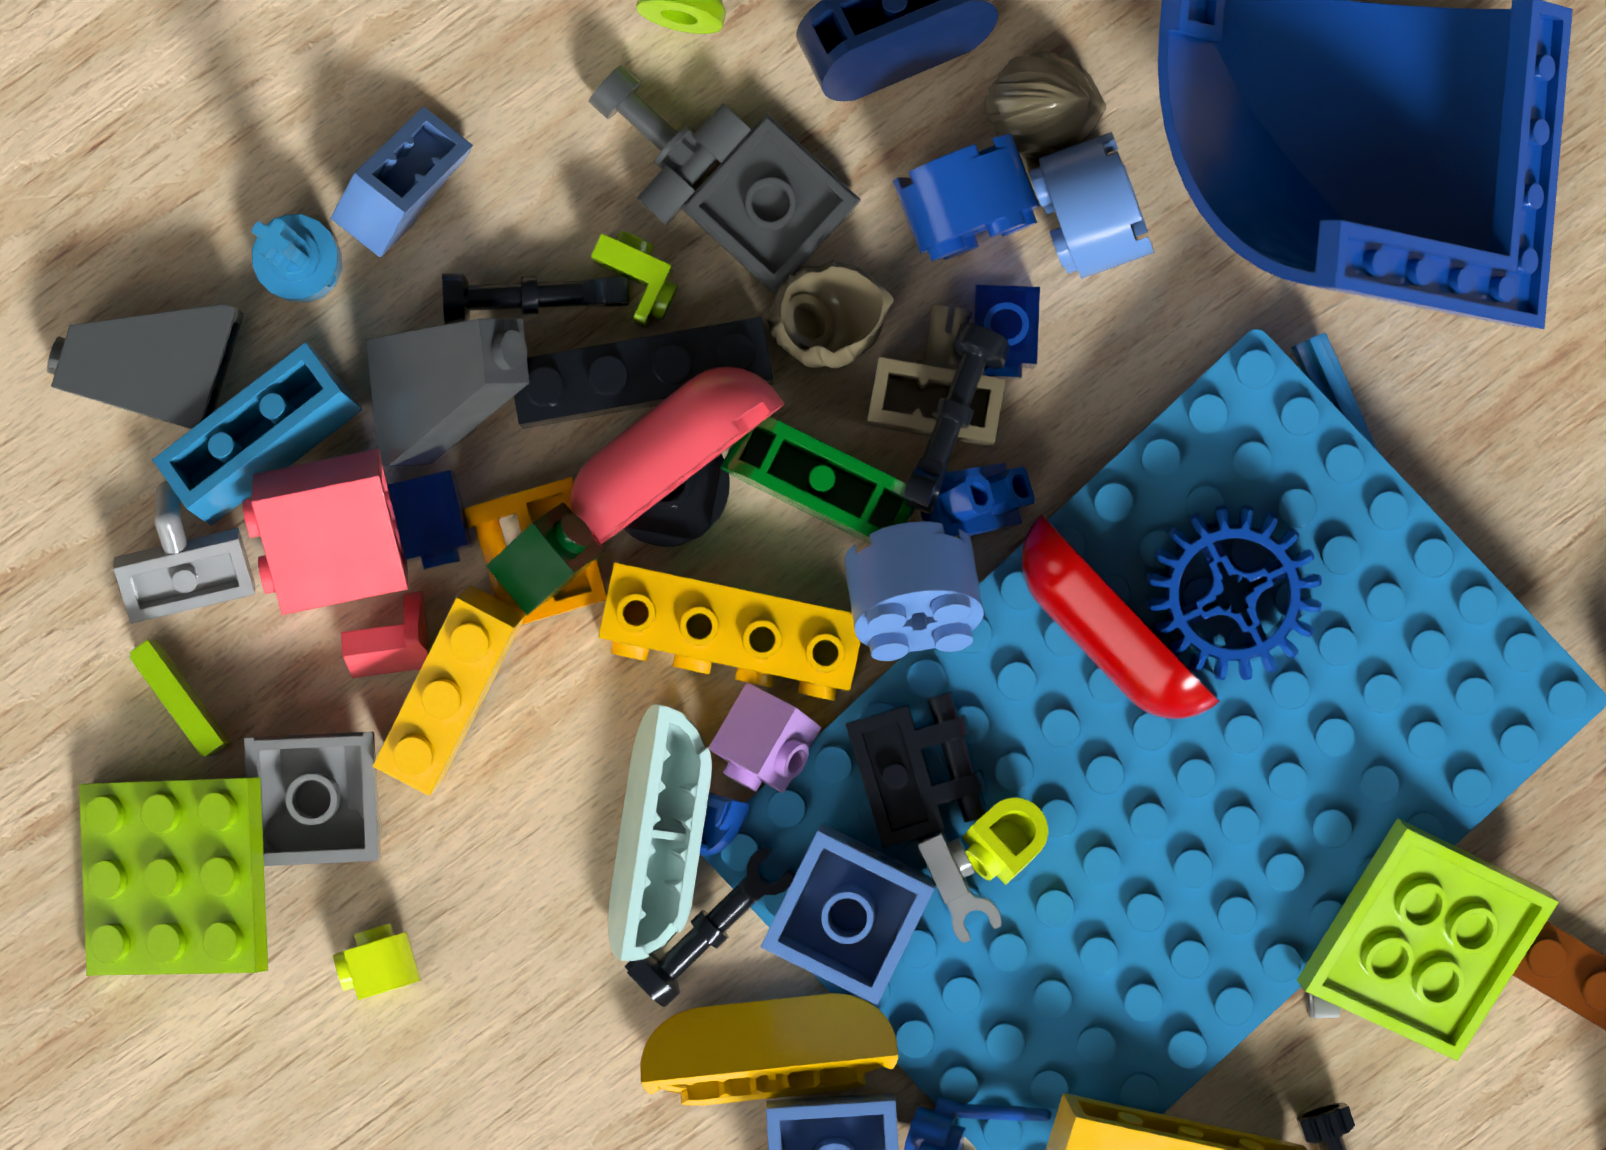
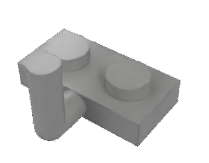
M167 481L157 487L154 522L162 546L114 557L113 570L131 624L255 595V580L239 528L187 540L180 519L181 500Z

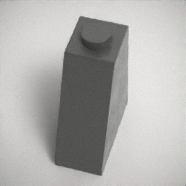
M221 304L69 325L66 338L58 336L49 355L47 373L54 375L51 387L192 429L215 412L244 313L235 307Z
M474 319L366 339L377 449L379 448L384 467L432 464L529 384L527 346L524 336L523 319Z

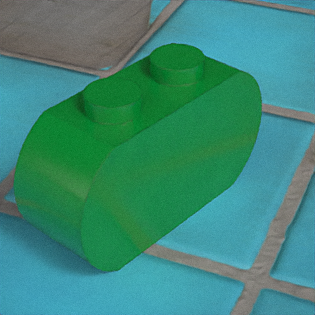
M772 417L765 419L734 443L720 467L737 479L871 544L869 534L888 526L909 523L915 511L914 508L907 506L908 500L903 498L907 485L904 482Z

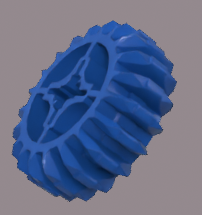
M1219 505L1215 507V517L1218 526L1208 529L1202 515L1196 512L1190 516L1191 523L1198 532L1196 536L1188 540L1185 534L1177 527H1174L1169 532L1172 540L1182 547L1176 556L1165 549H1156L1154 558L1163 564L1169 565L1170 568L1167 576L1159 573L1147 574V584L1154 587H1165V597H1153L1146 600V607L1148 611L1168 610L1170 617L1159 621L1153 626V629L1157 636L1166 635L1174 629L1178 631L1180 636L1169 646V649L1176 656L1182 654L1189 645L1196 649L1189 663V668L1192 671L1199 672L1204 666L1207 656L1216 658L1214 665V677L1216 679H1225L1228 673V661H1238V671L1241 679L1249 680L1252 678L1253 672L1249 659L1260 656L1264 668L1267 672L1272 673L1277 670V664L1270 654V650L1279 645L1290 658H1294L1299 653L1294 643L1286 638L1292 629L1302 636L1311 637L1314 628L1307 622L1299 620L1298 616L1300 610L1312 613L1320 612L1322 603L1313 598H1302V588L1320 586L1322 579L1319 574L1312 573L1300 576L1298 567L1310 563L1315 556L1310 549L1301 550L1293 556L1288 552L1287 549L1300 536L1296 529H1288L1278 540L1271 536L1278 523L1279 518L1277 515L1268 513L1263 519L1260 529L1251 527L1254 517L1252 506L1243 505L1239 515V524H1229L1227 507ZM1240 538L1254 541L1269 549L1277 560L1248 571L1239 570L1230 563L1219 540ZM1201 550L1211 570V585L1204 594L1194 599L1195 601L1180 607L1179 586L1182 574L1189 561ZM1218 562H1222L1228 575H1236L1238 583L1242 577L1252 582L1264 576L1263 580L1251 585L1252 589L1243 594L1246 603L1244 608L1250 618L1248 623L1245 622L1238 609L1231 610L1229 602L1225 608L1221 607L1217 602L1202 608L1204 605L1216 600L1215 596L1224 591L1221 582L1223 577L1217 567ZM1286 578L1287 602L1285 609L1277 624L1265 634L1256 613L1257 599L1262 592L1274 586V583ZM1227 615L1236 620L1248 644L1237 646L1217 644L1200 636L1190 625L1212 616Z

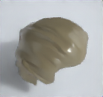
M1036 52L1029 56L1015 57L1009 60L1002 72L999 73L998 78L989 87V94L985 97L984 103L986 106L984 113L988 115V122L994 126L996 134L998 136L1012 134L1019 153H1024L1027 157L1034 159L1084 142L1097 126L1106 110V103L1102 100L1091 75L1079 64L1060 57L1057 53Z
M831 260L820 266L802 267V270L798 271L796 275H789L787 282H782L774 299V306L769 311L770 318L767 322L770 326L769 331L776 339L777 344L809 368L822 366L840 368L852 363L855 358L864 354L875 344L880 335L888 309L894 302L893 295L880 282L859 267Z

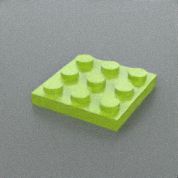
M261 777L79 784L86 976L224 974L268 971Z
M1397 818L1300 973L1297 981L1306 992L1458 1061L1559 901L1549 891Z

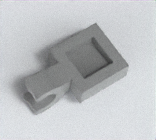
M944 830L920 838L918 847L945 904H947L951 912L952 927L958 939L963 943L971 940L969 929L966 927L964 920L966 915L974 910L986 913L994 929L1001 927V913L996 903L990 898L974 894L970 890L966 877L975 873V870L965 853L966 849L961 839L956 838L949 842Z

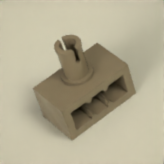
M933 304L930 309L931 318L923 360H917L916 363L878 357L866 422L867 426L931 436L937 418L932 415L938 398H946L961 359L954 349L953 342L960 324L969 323V319L972 316L971 311L956 307L953 314L951 331L948 334L945 332L949 306ZM986 375L981 376L969 407L974 411L973 417L967 429L961 428L956 441L986 447L993 446L996 439L1006 379Z

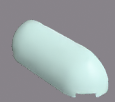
M653 704L648 708L636 734L612 878L608 912L609 942L614 957L620 961L645 959L649 957V954L657 951L669 942L676 932L683 930L692 906L712 774L711 754L708 747H705L698 730L683 713L658 704Z

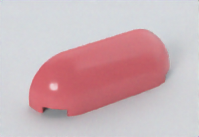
M718 367L706 370L687 381L586 461L577 474L572 486L570 510L587 524L593 538L602 546L779 410L785 403L768 382L750 371L736 367Z

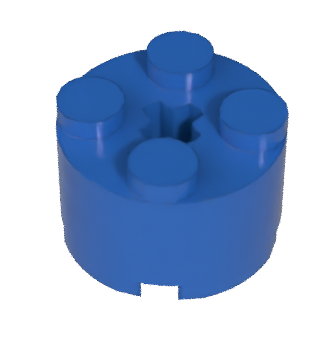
M1012 134L992 138L994 145L979 152L976 144L962 148L909 171L910 178L898 177L892 181L920 254L928 253L931 261L941 258L948 260L978 248L979 244L976 235L988 231L990 237L1000 234L1003 237L1037 223L1033 211L1039 208L1040 205Z

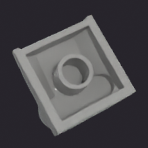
M374 732L244 738L246 777H261L264 866L381 860L380 838L382 835V822L379 815L377 769L372 767L376 760Z

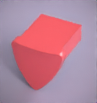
M423 591L404 593V624L341 632L342 654L352 678L421 670L429 654Z

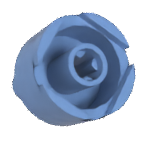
M1112 132L1040 157L1041 167L1029 171L1041 207H1044L1047 215L1053 212L1057 214L1061 227L1050 231L1060 263L1063 268L1065 267L1067 274L1078 271L1081 279L1155 253L1149 237L1137 240L1136 236L1145 234L1148 230L1126 167L1122 165L1119 153L1115 152L1107 155V153L1119 149Z
M925 521L902 523L888 526L869 534L871 545L859 553L856 552L855 544L847 551L844 565L854 630L857 638L870 647L872 658L880 661H893L906 656L909 652L933 648L943 652H955L963 650L973 643L972 631L982 621L984 611L972 541L967 533L958 529L959 538L944 534L942 523Z

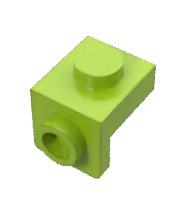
M620 230L616 239H613L601 233L591 254L593 262L647 287L634 314V322L647 328L652 316L663 320L679 286L669 281L673 273L672 266L650 256L654 245L633 234Z

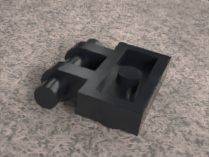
M952 692L927 698L934 723L920 728L915 727L909 704L846 723L883 848L945 830L946 826L939 804L957 799L964 822L980 819L987 812L982 791L987 789L982 770L975 771L965 735L971 732L965 714L958 715ZM941 744L951 778L933 784L922 749Z

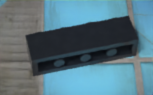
M762 316L527 357L529 384L514 395L518 423L523 429L657 406L687 381L712 368L736 367L745 369L773 385Z

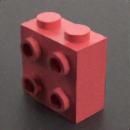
M379 448L253 474L251 499L242 501L245 524L250 538L261 536L265 551L264 556L258 557V568L265 594L276 592L282 615L408 589V561Z

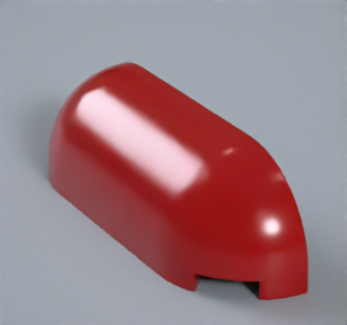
M1041 514L1027 533L1021 558L1026 586L1039 606L1120 691L1145 712L1162 718L1184 719L1202 714L1218 704L1220 700Z

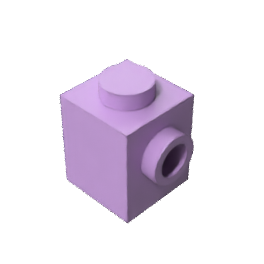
M746 682L708 749L728 762L723 773L739 784L756 792L763 782L784 794L790 781L797 777L804 769L808 760L809 749L822 727L796 707Z

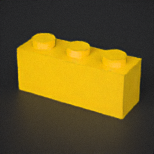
M469 585L456 598L372 767L428 796L434 792L444 780L526 617L524 612L472 585Z

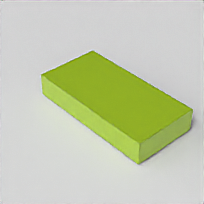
M147 639L129 652L131 655L129 657L201 756H213L232 743L157 640Z

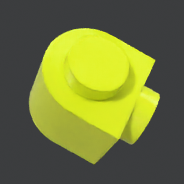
M1022 798L1004 799L987 811L963 835L962 839L970 846L965 853L973 869L981 877L991 881L997 876L1007 885L1044 848L1048 838V824L1043 812L1034 803Z
M391 923L354 934L357 947L333 954L335 968L343 991L354 988L358 1000L421 981L407 932L394 935Z

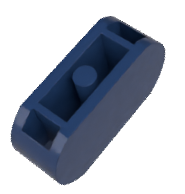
M821 0L801 20L797 28L796 38L825 96L835 101H855L971 52L994 29L998 20V11L992 0Z

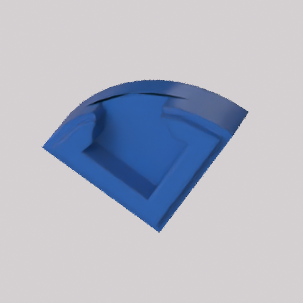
M709 792L699 855L711 856L725 849L741 829L750 804Z

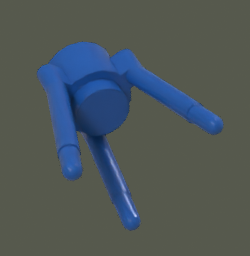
M938 1097L934 1111L918 1106L908 1131L904 1150H961L966 1127L956 1125V1118L1048 1121L1052 1115L1050 1110L1046 1108L962 1104Z

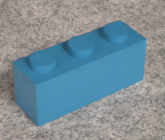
M305 342L162 451L152 461L186 509L212 526L241 504L243 500L252 495L253 474L289 467L360 413L362 408L330 364Z

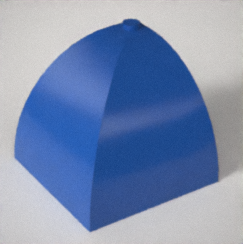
M1162 0L1158 47L1159 95L1165 132L1173 160L1184 187L1202 217L1234 252L1257 268L1281 279L1307 286L1515 327L1545 329L1573 9L1543 0H1512L1511 9L1422 7L1349 0Z

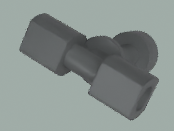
M622 64L599 85L590 97L589 103L606 119H610L619 112L661 151L654 163L662 171L641 192L637 199L667 226L681 211V206L695 192L692 186L716 160L722 163L748 135L751 129L728 107L722 104L697 132L689 125H686L677 132L635 93L642 82Z

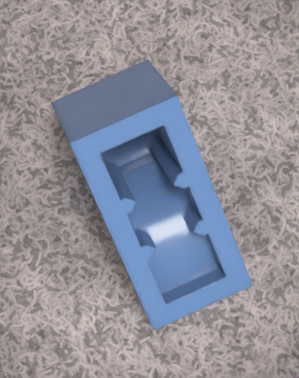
M423 106L353 174L330 219L381 258L415 224L418 216L432 197L465 161L473 145Z

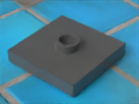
M766 114L681 206V210L775 295L781 283L787 282L789 275H794L855 209L861 202V199L772 117Z

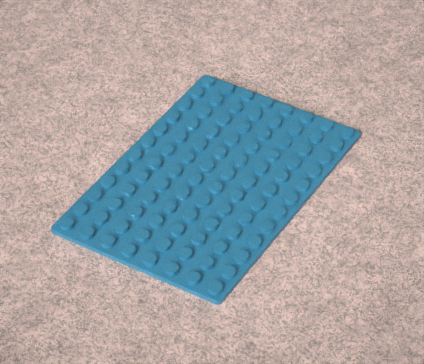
M1253 329L1246 333L1056 511L1048 521L1154 631L1153 626L1170 616L1167 609L1160 611L1147 610L1146 600L1153 597H1165V587H1154L1147 584L1146 577L1148 573H1159L1167 576L1170 566L1155 559L1154 553L1157 548H1161L1174 556L1177 555L1182 547L1176 544L1169 535V532L1174 527L1180 529L1187 539L1190 540L1198 534L1191 523L1190 516L1198 512L1204 518L1208 529L1216 527L1218 524L1215 517V507L1219 505L1227 507L1229 524H1239V515L1243 505L1252 506L1254 517L1251 527L1260 529L1263 519L1268 513L1277 515L1279 518L1278 523L1271 536L1278 540L1288 529H1296L1300 536L1287 549L1288 552L1293 556L1301 550L1310 549L1315 556L1310 563L1298 567L1300 576L1312 573L1319 574L1322 579L1320 586L1302 588V598L1319 600L1322 603L1320 612L1313 613L1300 610L1298 619L1311 625L1314 628V632L1311 637H1306L1294 629L1290 631L1286 638L1294 643L1299 651L1294 658L1287 656L1278 645L1269 651L1276 661V671L1272 673L1267 672L1262 665L1260 656L1249 659L1253 671L1251 679L1242 680L1238 671V661H1228V673L1224 680H1219L1214 677L1216 658L1207 656L1202 669L1199 672H1192L1220 702L1208 711L1190 718L1168 719L1149 714L1132 703L1034 600L1026 586L1022 572L1023 542L979 584L984 614L980 624L972 631L973 643L969 647L955 652H943L936 648L914 651L897 660L816 736L809 749V756L804 769L797 777L790 781L784 794L765 784L746 802L750 804L749 810L741 829L733 841L717 854L711 856L702 855L734 889L747 876V864L752 854L759 848L768 845L773 851L761 862L760 872L765 879L775 881L780 879L789 869L795 874L797 873L817 830L824 823L932 877L918 847L919 839L922 837L883 848L846 723L909 704L915 727L920 728L934 723L927 698L952 692L958 715L965 714L971 732L965 735L975 771L982 770L987 789L982 791L987 811L998 802L1008 798H1022L1034 803L1043 812L1047 820V842L1030 864L1007 885L997 876L988 881L976 871L966 877L970 890L974 894L986 896L993 900L1001 913V927L994 929L986 913L980 910L969 912L964 921L969 929L971 940L966 943L961 942L955 935L952 927L951 912L936 885L878 1005L815 974L813 975L830 993L859 997L874 1005L886 1016L896 1036L898 1048L897 1065L935 1105L938 1097L962 1104L1022 1106L1050 1110L1052 1116L1048 1121L956 1118L955 1124L966 1127L965 1137L977 1150H1046L1063 1093L1159 1114L1165 1113L1301 988L1297 978L1397 818L1455 846L1606 706V694L1263 330ZM1240 538L1219 540L1230 563L1239 570L1248 571L1277 560L1269 549L1254 541ZM1201 550L1189 561L1182 574L1179 586L1180 607L1195 601L1194 599L1204 594L1211 585V570ZM1218 562L1217 567L1223 577L1221 582L1224 591L1215 596L1216 600L1204 605L1202 608H1206L1216 602L1225 608L1229 602L1231 610L1238 609L1245 622L1248 623L1250 618L1244 608L1246 603L1243 594L1252 589L1251 585L1263 580L1264 576L1252 582L1242 577L1238 583L1236 575H1228L1222 562ZM1286 578L1274 583V586L1262 592L1257 599L1256 613L1265 634L1277 624L1285 609L1287 602ZM1227 615L1212 616L1190 625L1200 636L1217 644L1228 646L1248 644L1236 620ZM1174 629L1166 635L1159 637L1169 647L1180 634ZM1191 645L1178 656L1188 668L1190 659L1196 651ZM941 744L923 748L932 783L950 779ZM957 799L939 804L946 826L944 832L948 841L960 838L967 850L970 846L962 837L977 820L964 822ZM789 887L777 895H764L751 907L769 928Z

